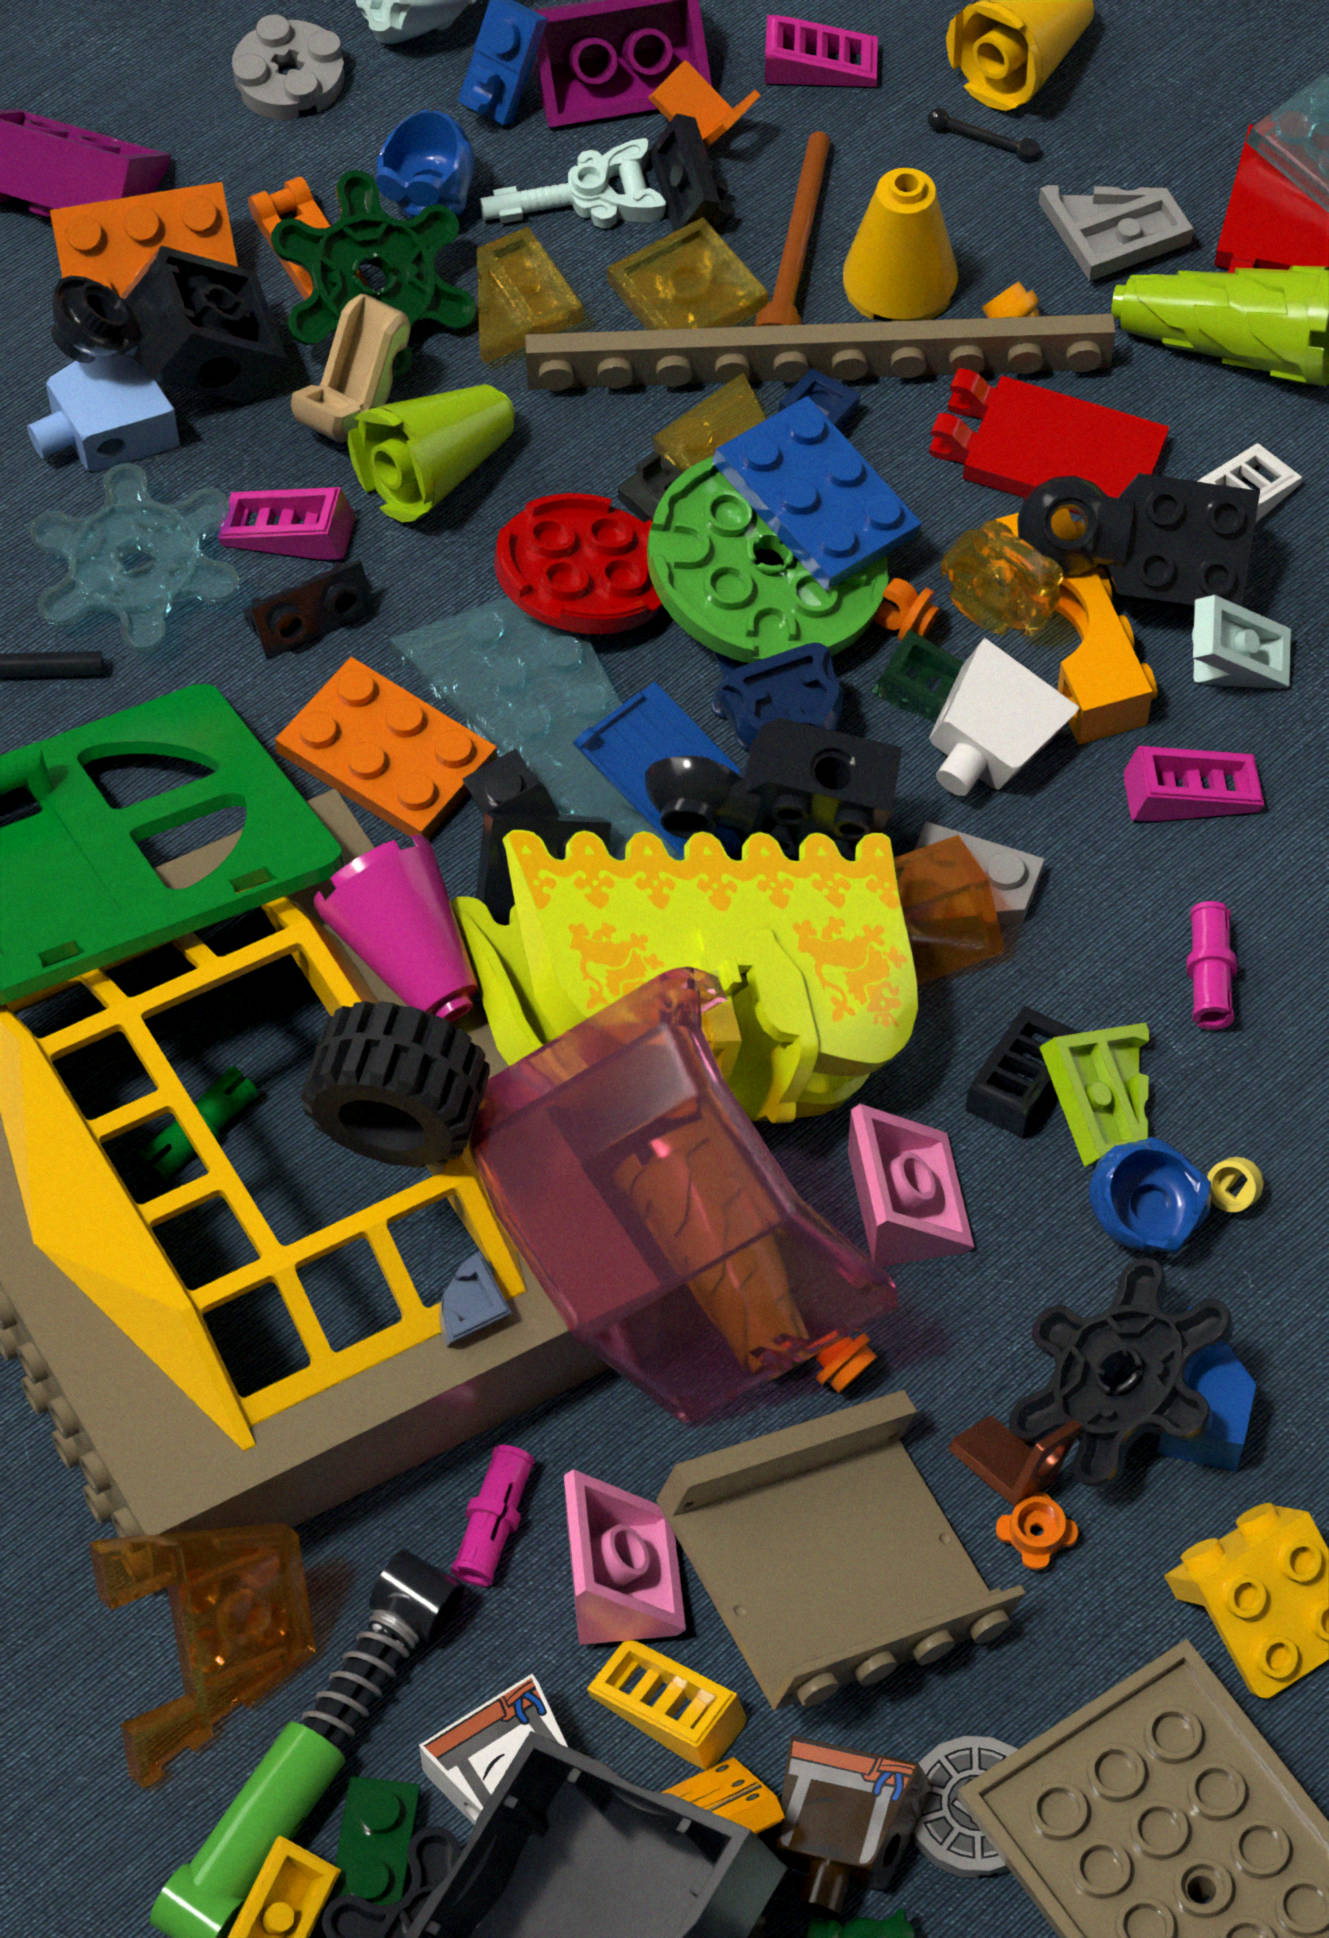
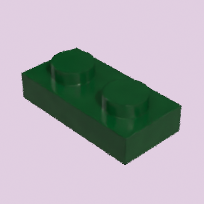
M350 1776L335 1867L339 1868L341 1872L330 1892L329 1903L337 1897L348 1894L360 1896L366 1901L380 1906L391 1905L404 1897L410 1868L407 1850L416 1830L421 1798L420 1784Z

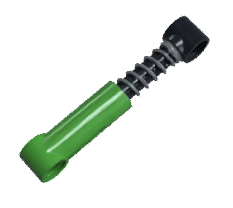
M406 1549L400 1550L391 1559L380 1575L370 1597L369 1608L373 1610V1615L369 1617V1630L358 1633L356 1637L358 1646L355 1651L344 1653V1667L341 1671L330 1674V1687L327 1691H321L316 1694L317 1706L313 1711L303 1713V1725L296 1722H288L192 1862L190 1864H183L167 1881L152 1908L150 1925L171 1938H228L276 1838L281 1835L292 1841L346 1761L338 1747L346 1736H355L352 1727L360 1716H369L366 1706L373 1696L382 1697V1691L379 1687L386 1677H396L393 1667L399 1658L409 1657L408 1651L414 1649L417 1643L425 1641L430 1644L434 1642L447 1628L464 1594L465 1585L461 1581Z

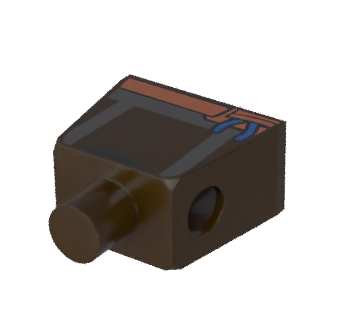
M791 1736L781 1801V1809L785 1818L781 1819L782 1822L778 1825L777 1849L790 1867L807 1872L798 1905L801 1908L820 1916L838 1918L849 1882L875 1889H884L889 1884L933 1790L932 1784L919 1763Z

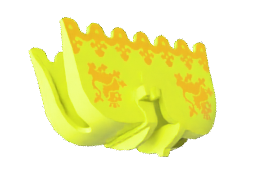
M512 830L502 839L506 850L515 901L514 906L510 910L509 925L504 926L496 923L487 906L477 898L457 896L451 901L498 1051L519 1081L550 1103L578 1112H611L644 1107V1111L647 1114L687 1116L700 1113L712 1104L728 1106L731 1116L736 1120H770L772 1123H791L795 1118L822 1115L840 1107L863 1086L870 1073L877 1071L902 1050L912 1035L918 1011L917 979L898 894L890 838L883 833L865 835L856 845L855 861H848L843 858L834 841L827 835L813 833L808 835L800 844L799 860L793 861L784 855L777 840L769 834L758 832L751 834L742 845V860L736 861L727 856L720 840L710 833L699 832L693 834L684 845V860L679 861L669 856L662 841L656 835L645 831L635 833L627 842L624 860L614 859L609 855L602 839L596 834L588 831L577 832L566 844L565 859L559 860L549 854L543 840L534 832Z

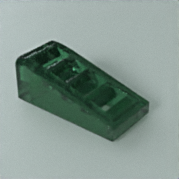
M908 629L890 656L871 692L893 705L936 723L946 698L965 662ZM907 666L918 670L913 680L903 674ZM930 676L941 680L935 692L924 687Z

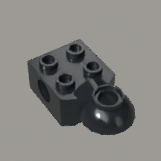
M161 245L126 288L121 298L108 286L82 276L70 275L60 279L53 291L52 313L54 325L51 329L52 338L56 346L64 354L81 363L93 362L97 357L111 358L122 355L136 359L153 380L167 385H176L207 393L215 397H223L250 404L288 359L255 271Z
M1138 473L1120 496L1115 498L1109 497L1094 482L1078 476H1055L1038 484L1024 499L1017 517L1018 539L1026 556L1041 570L1058 576L1081 575L1099 565H1103L1112 593L1117 600L1195 611L1196 599L1216 595L1242 607L1260 491ZM1070 508L1082 515L1085 522V531L1080 538L1074 541H1066L1054 534L1051 527V519L1061 509Z
M777 718L760 726L757 738L752 740L750 756L747 758L744 769L739 771V775L727 766L706 757L694 755L668 757L652 763L645 771V789L650 802L661 815V826L673 836L689 840L693 834L699 832L714 835L717 827L734 830L739 840L745 843L751 834L762 832L769 834L777 840L785 856L793 855L799 857V846L803 840L810 834L820 833L827 835L834 841L843 858L848 861H855L856 845L865 835L882 833L892 813L902 747Z

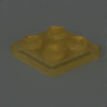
M703 217L607 267V283L647 330L731 327L759 312L768 303V291Z

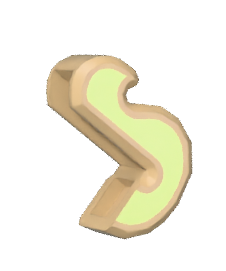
M360 294L350 300L341 312L320 386L310 385L292 393L291 409L296 421L337 442H347L349 431L358 425L359 420H353L357 414L371 407L386 404L393 381V359L397 352L407 347L409 340L410 323L408 316L366 294Z

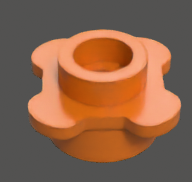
M1037 1492L1019 1502L1014 1508L1012 1515H1002L997 1520L995 1529L998 1539L1004 1543H1011L1022 1555L1023 1565L1030 1570L1046 1568L1049 1564L1050 1556L1061 1547L1074 1545L1078 1536L1076 1523L1066 1519L1061 1507L1051 1500L1049 1495L1043 1492ZM1033 1526H1039L1043 1529V1533L1040 1536H1035L1031 1533L1030 1529Z

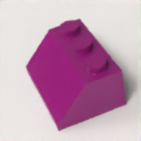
M587 0L533 10L548 18L532 65V71L549 128L657 109L648 97L685 60L712 86L699 0Z
M21 109L0 110V202H10L11 196L30 201L28 210L51 217L50 210L154 193L169 167L172 154Z

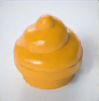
M1020 281L981 308L988 318L1040 316L1037 308L1039 304L1038 296L1033 289L1027 292Z

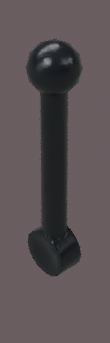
M943 108L932 109L928 114V124L934 130L948 128L1016 152L1017 158L1024 163H1032L1038 158L1040 147L1034 139L1024 138L1017 141L951 118Z

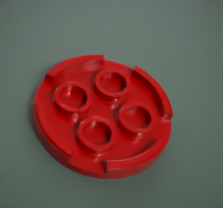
M564 493L532 500L526 503L524 511L513 517L499 531L494 555V568L497 579L507 596L519 608L532 617L556 628L585 634H610L636 628L653 619L664 608L652 584L647 562V543L652 521L648 520L644 523L633 515L612 507V499L592 494Z

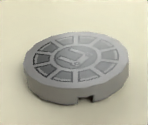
M962 1736L937 1745L918 1762L932 1784L933 1790L912 1834V1838L916 1847L936 1867L961 1878H979V1875H991L994 1873L1000 1875L1010 1871L957 1799L958 1789L1016 1752L1017 1748L992 1737Z

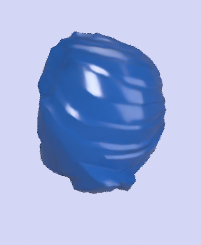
M424 109L419 113L411 114L407 119L401 121L387 137L377 157L376 183L379 191L387 199L396 201L401 211L412 219L430 205L448 207L454 212L456 217L460 216L465 209L467 193L475 171V156L471 143L459 122L454 121L446 113L443 114L440 111L431 112Z
M1150 1137L1137 1142L1115 1145L1099 1159L1089 1187V1200L1094 1216L1098 1219L1101 1228L1114 1242L1140 1251L1152 1252L1155 1250L1177 1254L1185 1245L1192 1232L1202 1225L1210 1213L1211 1181L1177 1149L1161 1139Z

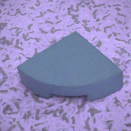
M480 1252L473 1255L459 1267L442 1295L439 1320L441 1333L447 1347L508 1318L511 1314Z

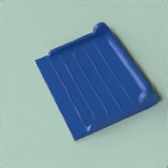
M655 681L643 691L635 694L594 727L584 730L573 742V745L683 860L684 845L688 839L673 836L661 826V815L650 802L646 793L645 771L652 763L664 758L685 755L702 756L715 760L717 763L727 766L738 775L740 771ZM717 827L713 835L720 840L729 857L738 852L744 844L739 840L734 830Z

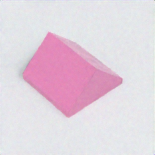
M859 1104L851 1109L848 1156L873 1267L962 1254L973 1249L974 1243L947 1132L863 1104Z
M574 1469L565 1474L567 1529L579 1645L677 1636L684 1632L686 1625L675 1533L659 1505Z

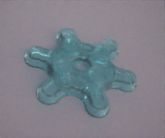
M121 463L110 468L104 475L103 488L106 500L103 507L95 514L77 518L61 511L51 510L36 516L29 528L32 542L43 552L67 559L69 563L68 572L64 579L48 587L40 594L38 611L41 617L53 627L62 629L73 626L80 619L92 613H111L120 618V633L123 642L129 648L139 654L155 652L160 648L166 636V625L163 617L170 612L171 605L184 599H197L212 605H224L234 598L239 588L240 579L235 567L227 562L208 558L201 552L199 547L202 539L224 525L230 511L229 500L226 495L218 489L201 488L179 503L171 505L161 504L154 501L147 492L148 480L145 471L138 465ZM135 552L145 553L151 557L152 563L147 562L141 567L130 568L128 572L120 564L124 557L130 556Z

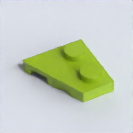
M1146 1022L1054 1037L1039 1047L1084 1167L1097 1165L1099 1159L1115 1145L1137 1142L1148 1138V1120L1144 1113V1106L1148 1100L1149 1076L1139 1073V1048L1149 1042V1029Z

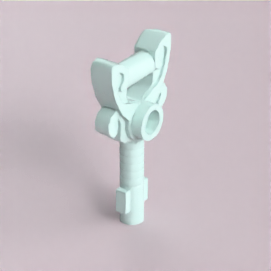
M641 138L614 147L603 156L594 150L582 152L578 156V166L572 167L568 172V183L523 190L521 192L517 191L516 186L493 190L494 196L480 198V207L484 221L499 218L500 223L503 224L523 220V213L572 205L576 213L581 217H591L595 226L610 228L616 224L617 219L630 222H658L664 218L666 213V201L660 193L651 188L647 189L643 170L648 164V140ZM620 175L625 194H617L608 184L611 177Z

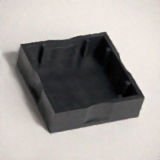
M530 1731L477 1817L472 1834L460 1858L443 1881L431 1892L404 1938H747L786 1872L787 1867L751 1829L673 1794L649 1791L635 1786L618 1776L606 1764Z

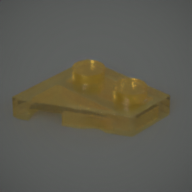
M529 227L520 229L477 248L479 351L483 363L526 346L525 335L553 334L583 321L582 304Z

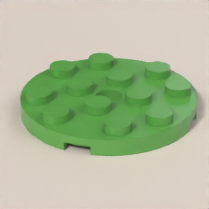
M714 456L687 469L670 485L658 504L651 524L647 543L648 569L652 584L661 603L678 625L694 639L716 653L750 664L814 642L825 645L829 649L831 656L853 644L870 626L884 597L882 594L888 585L889 577H887L886 555L825 591L754 511L751 505L716 468L712 462ZM758 549L774 550L782 557L784 566L781 564L771 566L762 562L757 565L755 563L756 556L754 551Z

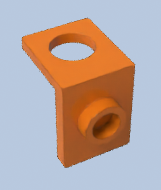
M685 60L659 85L648 99L669 121L673 119L676 113L695 117L704 145L708 148L761 95L755 89L732 108L692 65Z

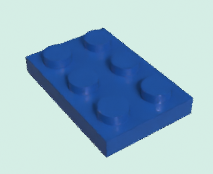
M809 396L804 397L716 448L712 460L716 468L751 505L754 511L825 591L917 537L922 522Z

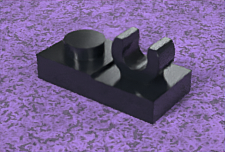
M676 113L648 152L662 197L666 201V209L674 235L677 238L692 241L705 223L711 227L723 228L734 215L735 209L720 202L728 191V187L721 181L713 180L708 165L707 150L696 118Z

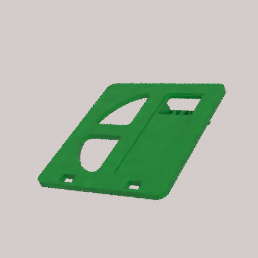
M210 684L188 686L51 738L34 742L0 755V796L17 788L25 787L42 810L36 815L0 828V1006L326 881L345 866L344 856L339 843L215 686ZM156 754L190 760L216 772L205 778L128 807L113 809L101 795L83 769V766L92 760L115 755ZM233 806L245 807L246 820L244 828L233 850L215 870L189 887L182 889L167 888L136 845L137 842L219 810Z

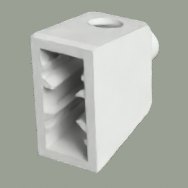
M984 637L961 667L930 734L929 739L931 743L948 755L936 773L938 782L945 789L959 796L967 795L978 778L991 788L1000 790L1060 732L1080 707Z

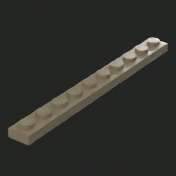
M1113 314L527 334L525 335L528 390L548 389L560 391L567 388L589 387L618 389L625 386L645 385L675 387L684 384L797 382L811 368L831 379L842 380L869 377L898 376L901 378H913L925 375L956 374L959 368L968 369L978 374L1009 372L1029 374L1037 371L1065 370L1087 372L1094 369H1110L1115 325Z

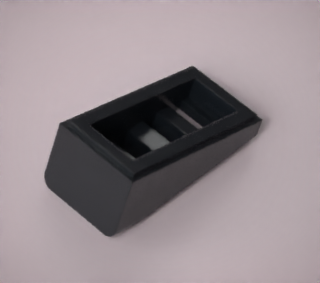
M1023 1006L967 1091L965 1108L966 1111L1022 1138L1051 1091L1053 1082L1046 1064L1042 1065L1015 1052L1016 1049L1020 1046L1043 1057L1039 1048L1043 1043L1026 1036L1025 1034L1028 1029L1050 1039L1081 1033L1026 1006ZM1008 1063L1036 1076L1033 1082L1005 1069ZM999 1080L1025 1094L1020 1098L995 1085Z

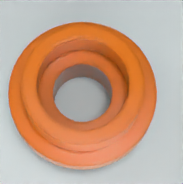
M846 1332L842 1333L816 1358L824 1367L815 1377L821 1385L828 1382L838 1393L844 1390L877 1359L878 1356L867 1346L871 1339L865 1333H862L855 1340Z

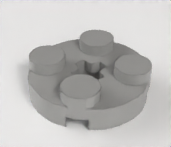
M267 15L257 22L256 30L248 33L239 42L232 57L235 87L241 92L242 101L255 113L272 119L300 118V110H306L315 105L317 112L327 108L337 99L345 82L341 44L336 33L325 30L313 23L287 20L281 15ZM284 65H296L301 69H291L286 75L279 74V67Z

